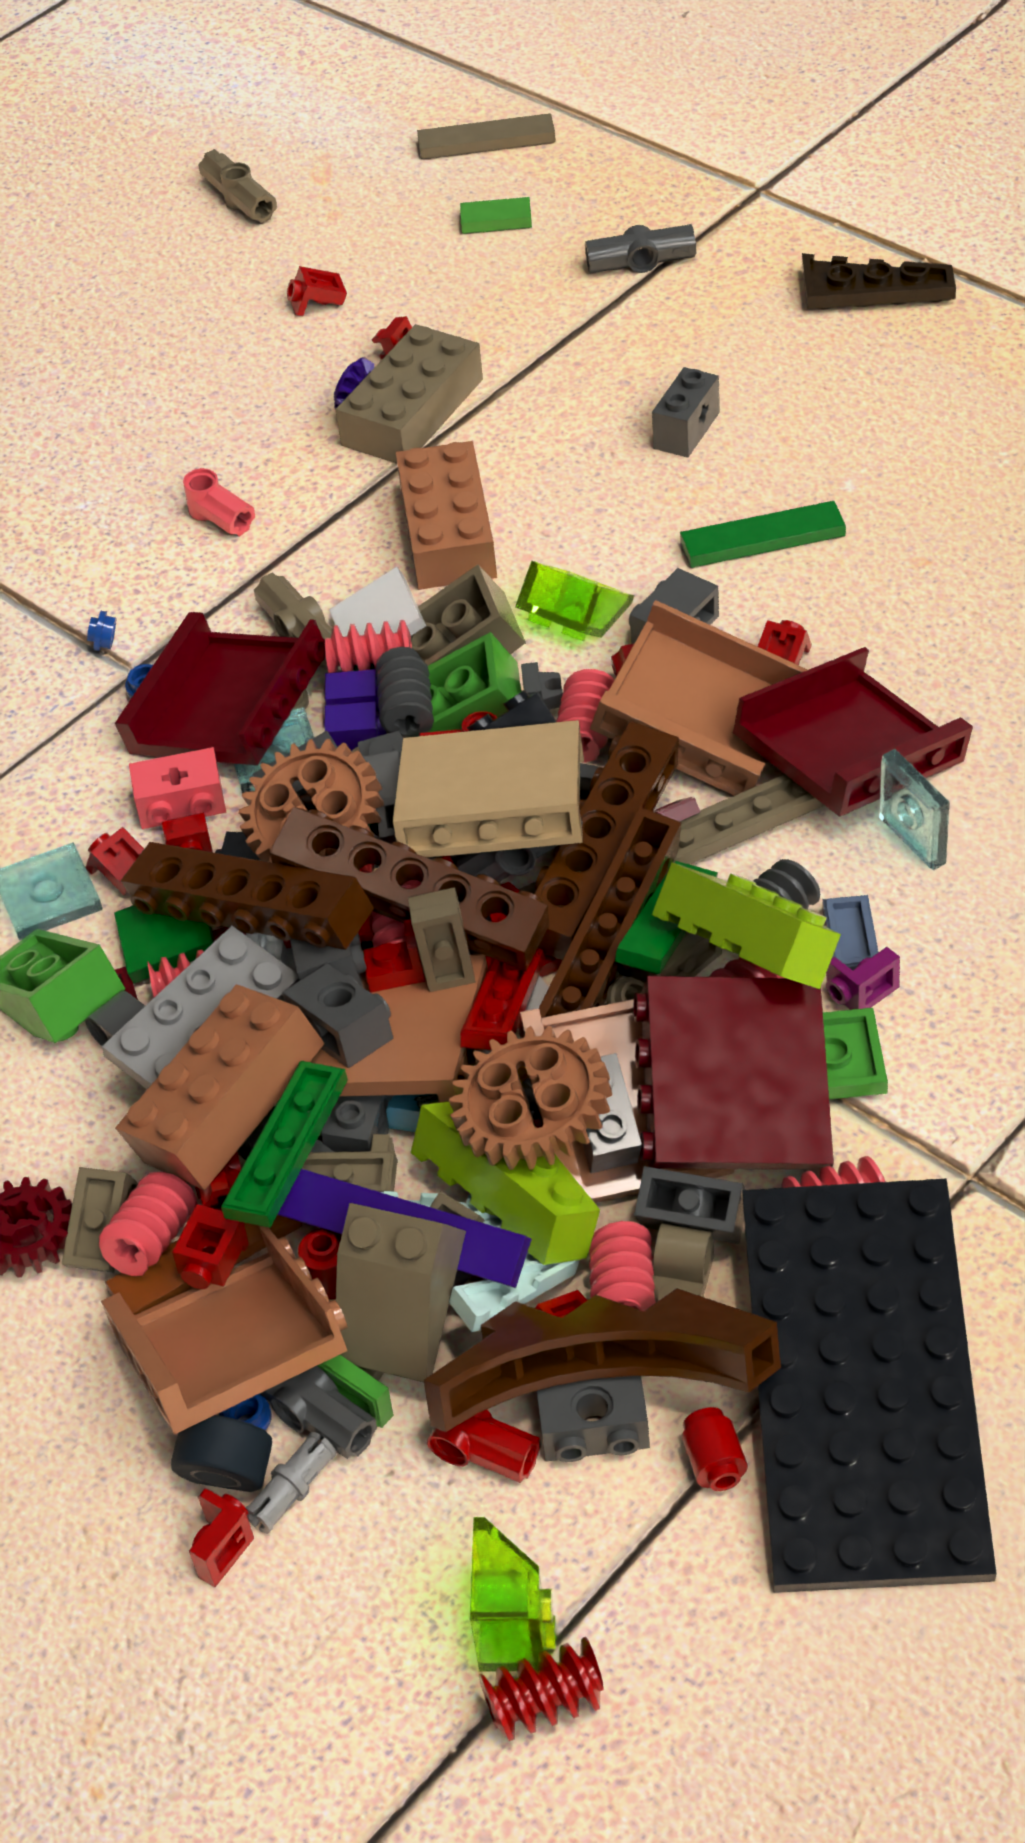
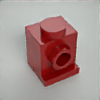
M196 1204L172 1251L178 1274H181L183 1281L197 1289H207L210 1283L224 1287L241 1251L245 1252L249 1245L244 1222L226 1219L221 1210Z

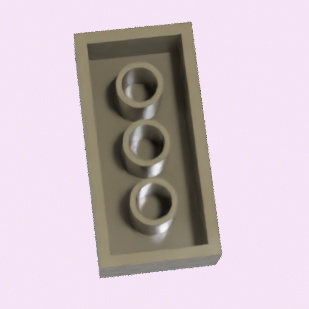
M415 324L336 408L341 446L393 463H397L396 452L412 448H422L483 380L480 344Z

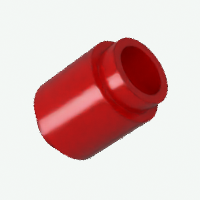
M317 1229L308 1233L301 1240L298 1247V1255L305 1262L312 1280L318 1278L325 1289L328 1299L332 1300L336 1299L337 1253L342 1235L325 1229Z
M707 1407L694 1411L683 1422L682 1441L696 1481L701 1487L711 1488L714 1491L731 1489L740 1482L741 1477L748 1469V1464L730 1418L724 1416L721 1409L716 1407Z

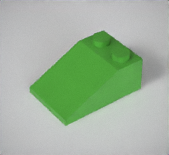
M491 632L428 666L431 683L430 691L432 694V714L434 717V723L429 732L462 729L464 718L474 712H491L498 717L508 711L503 703L521 692L518 662Z
M36 929L0 956V1010L33 1036L53 1043L72 1037L79 1030L78 1025L85 1021L89 1015L121 990H125L124 985L100 944Z

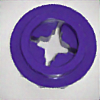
M362 357L352 362L345 369L334 391L335 411L375 368L374 363Z

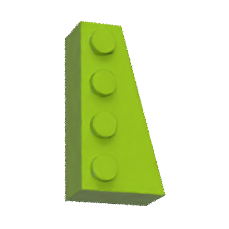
M673 862L671 863L653 910V916L664 921L676 923L678 928L709 939L710 943L736 953L739 957L778 976L818 989L821 988L841 936L840 933L824 926L827 917L804 909L802 905L780 897L778 893L758 886L756 882L730 873L726 881Z
M450 1102L421 1105L410 1152L421 1162L430 1159L439 1167L438 1177L449 1186L457 1183L472 1195L470 1204L481 1213L486 1212L497 1216L502 1220L501 1229L531 1238L528 1253L541 1264L548 1265L587 1259L600 1209L555 1153L553 1165H549L544 1156L537 1157L535 1167L529 1170L525 1159H520L513 1170L508 1169L504 1157L492 1166L489 1164L486 1154L477 1158L474 1156L470 1145L464 1146L450 1115L453 1113Z

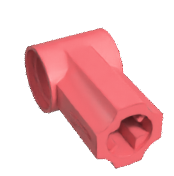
M199 468L188 472L184 476L183 484L188 512L192 518L201 521L210 520L229 534H236L239 537L249 530L250 524L255 518L254 507L219 485L217 474L214 471Z

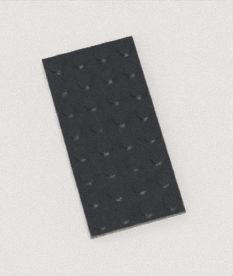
M947 1178L742 1190L752 1314L777 1322L781 1368L758 1385L774 1593L994 1582L997 1573Z

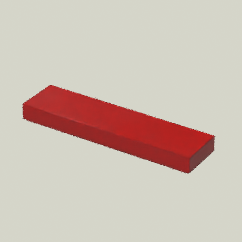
M537 949L527 972L492 959L460 1032L461 1047L491 1050L489 1043L491 1039L503 1045L507 1043L509 1031H513L516 1034L520 1012L525 1011L543 967L544 950Z

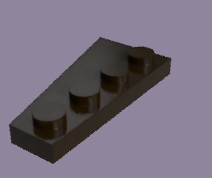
M802 253V272L807 309L818 308L825 310L832 307H865L868 305L891 303L900 305L906 302H939L956 299V284L952 265L904 261L900 267H894L884 262L883 259H869L868 264L848 263V257L832 256L831 262L815 260V254Z

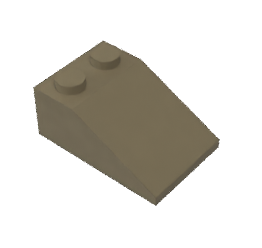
M479 565L473 567L418 606L426 626L411 635L412 648L419 653L421 660L427 666L489 632L497 638L510 654L526 644L504 591Z
M349 1203L337 1253L336 1302L347 1323V1328L341 1331L347 1351L340 1355L356 1366L424 1383V1379L433 1374L466 1231L439 1222Z

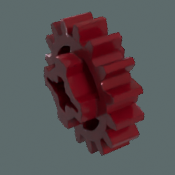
M24 1177L19 1187H13L9 1180L5 1181L3 1184L4 1192L0 1193V1275L2 1276L9 1267L14 1268L17 1278L22 1277L25 1268L30 1266L33 1267L37 1274L42 1273L43 1261L48 1259L55 1264L60 1262L57 1250H64L72 1202L70 1199H66L63 1188L59 1186L51 1190L48 1180L44 1178L37 1186L31 1185L29 1177ZM48 1211L54 1215L53 1222L48 1220L46 1214Z

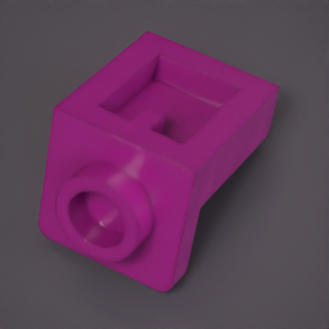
M885 947L874 956L863 959L853 971L839 959L833 957L826 972V989L828 994L837 1004L845 1005L850 1010L873 1007L900 987V956L890 948Z

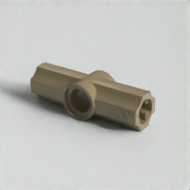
M215 149L204 153V158L198 164L200 174L223 194L226 206L230 209H241L252 220H257L259 223L270 220L273 212L277 209L276 198L252 178L250 167L245 163H234L224 153H219Z
M273 572L261 578L259 585L254 589L255 600L273 619L274 626L280 637L299 638L310 619L316 620L324 639L331 637L332 628L326 623L319 604L312 596L303 598L284 576H277ZM326 657L319 665V667H323L325 670H327Z

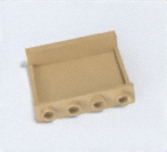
M579 720L403 738L393 815L396 842L408 845L416 854L426 858L583 843L579 795L580 762H584Z

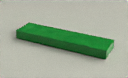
M833 500L681 531L680 543L690 568L843 537L846 536V524Z
M679 861L674 862L714 877L718 876V872ZM667 874L618 945L615 962L654 974H660L687 932L678 928L676 923L664 921L652 915Z
M300 1061L221 1206L224 1218L271 1228L348 1081L345 1069Z

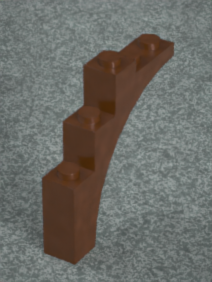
M678 1288L645 1311L595 1295L563 1318L515 1301L481 1324L483 1340L424 1379L430 1426L444 1432L449 1431L475 1414L509 1399L551 1386L589 1379L624 1376L677 1377L711 1382L749 1393L781 1368L777 1322Z

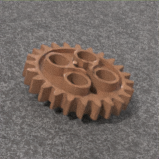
M309 739L305 751H300L296 744L293 743L290 748L291 755L286 758L280 752H275L277 764L272 767L262 763L260 766L265 775L262 778L250 777L249 779L255 791L242 793V798L248 806L239 809V814L245 821L240 825V829L247 837L246 843L261 861L271 863L272 860L269 852L293 807L309 812L292 786L294 781H300L318 811L328 815L333 822L348 828L353 825L359 826L373 834L368 824L381 822V817L376 808L384 805V801L378 793L382 790V785L376 778V773L370 763L365 761L358 750L352 753L344 742L336 749L330 739H326L320 749L313 739ZM326 848L320 851L318 855L330 856L337 849Z
M532 1026L527 1028L524 1038L520 1039L517 1038L513 1031H509L507 1043L503 1045L491 1039L489 1043L492 1051L489 1054L475 1051L473 1055L477 1065H462L461 1071L465 1079L456 1080L452 1083L456 1095L449 1098L453 1113L450 1115L464 1146L470 1145L474 1156L477 1158L486 1154L489 1164L492 1166L504 1157L509 1170H513L520 1159H525L529 1170L534 1169L537 1157L544 1156L549 1165H553L555 1161L554 1152L559 1150L569 1157L572 1156L571 1143L576 1140L580 1143L588 1144L590 1141L586 1129H601L602 1124L598 1114L610 1112L606 1099L612 1096L609 1084L610 1077L605 1062H602L597 1048L590 1049L585 1037L574 1042L571 1031L568 1029L556 1038L552 1026H548L541 1036H536ZM523 1066L526 1067L544 1122L540 1128L535 1126L518 1074V1069Z

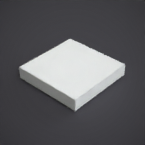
M398 567L393 568L329 609L335 625H338L343 637L347 636L350 624H355L359 635H364L367 623L372 624L376 634H380L384 621H388L393 633L397 632L400 620H405L410 635L415 634L426 626L406 579Z

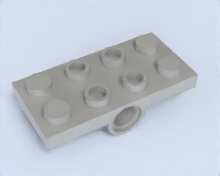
M231 926L102 1046L103 1055L140 1085L148 1089L157 1079L162 1069L173 1060L189 1041L191 1035L200 1028L220 1004L222 998L236 984L284 1001L282 992L299 982V976L268 951Z

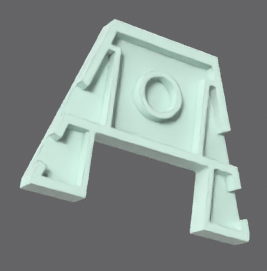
M384 1191V1192H381V1193L388 1194V1195H391V1196H394V1197H398V1193H397V1192H393V1191ZM421 1193L419 1201H408L430 1207L438 1193ZM468 1195L466 1203L459 1202L480 1215L485 1220L483 1223L501 1228L502 1220L499 1217L486 1212L481 1213L470 1204L472 1195ZM527 1252L516 1288L483 1278V1281L454 1286L449 1304L471 1332L481 1330V1324L515 1301L525 1304L575 1275L580 1260L543 1265Z

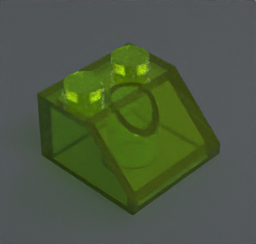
M531 560L515 607L529 612L528 621L550 628L552 622L563 626L562 634L585 641L586 635L602 638L632 604L634 595L568 570Z
M474 1517L470 1624L479 1672H496V1669L500 1666H504L508 1671H517V1661L523 1658L529 1661L535 1671H538V1654L546 1650H556L557 1626L556 1615H553L552 1588L542 1589L540 1568L485 1517Z

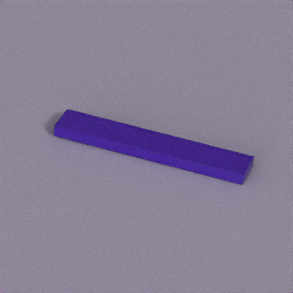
M301 1169L277 1214L342 1235L349 1203L456 1227L466 1231L457 1270L513 1288L517 1287L532 1240L525 1235Z

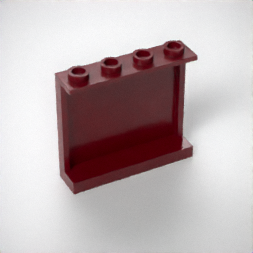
M189 612L114 724L129 754L165 757L214 747L217 762L258 766L285 720L290 716L301 694L307 688L319 665L325 659V639L321 635L316 620L313 619L309 620L299 638L211 632L203 613Z
M866 647L740 697L733 734L839 817L963 762L973 726L961 717L938 727L865 673L864 670L869 653Z
M647 976L641 993H635L633 1001L634 1021L642 1022V1038H637L635 1062L637 1068H644V1085L640 1084L638 1086L637 1107L639 1114H646L647 1131H641L640 1133L642 1143L640 1160L648 1161V1167L657 1169H803L804 1172L812 1171L819 1179L821 1168L834 1165L821 988L818 989L787 978Z

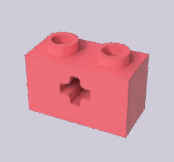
M214 747L129 763L134 801L142 829L161 826L163 821L203 812L205 817L227 813Z

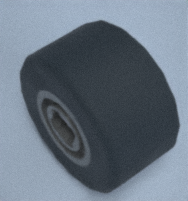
M214 1415L178 1433L171 1459V1469L178 1476L196 1484L254 1492L263 1486L272 1448V1437L265 1430L253 1424Z

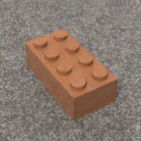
M473 441L452 442L446 445L412 448L396 452L400 488L418 590L447 586L476 565H479L492 579L497 578L494 541Z
M236 984L222 998L220 1004L200 1028L191 1035L189 1041L173 1060L162 1069L157 1079L141 1098L130 1107L128 1113L115 1129L145 1164L160 1171L174 1174L185 1182L205 1190L281 1098L300 1061L310 1062L325 1043L298 1006Z

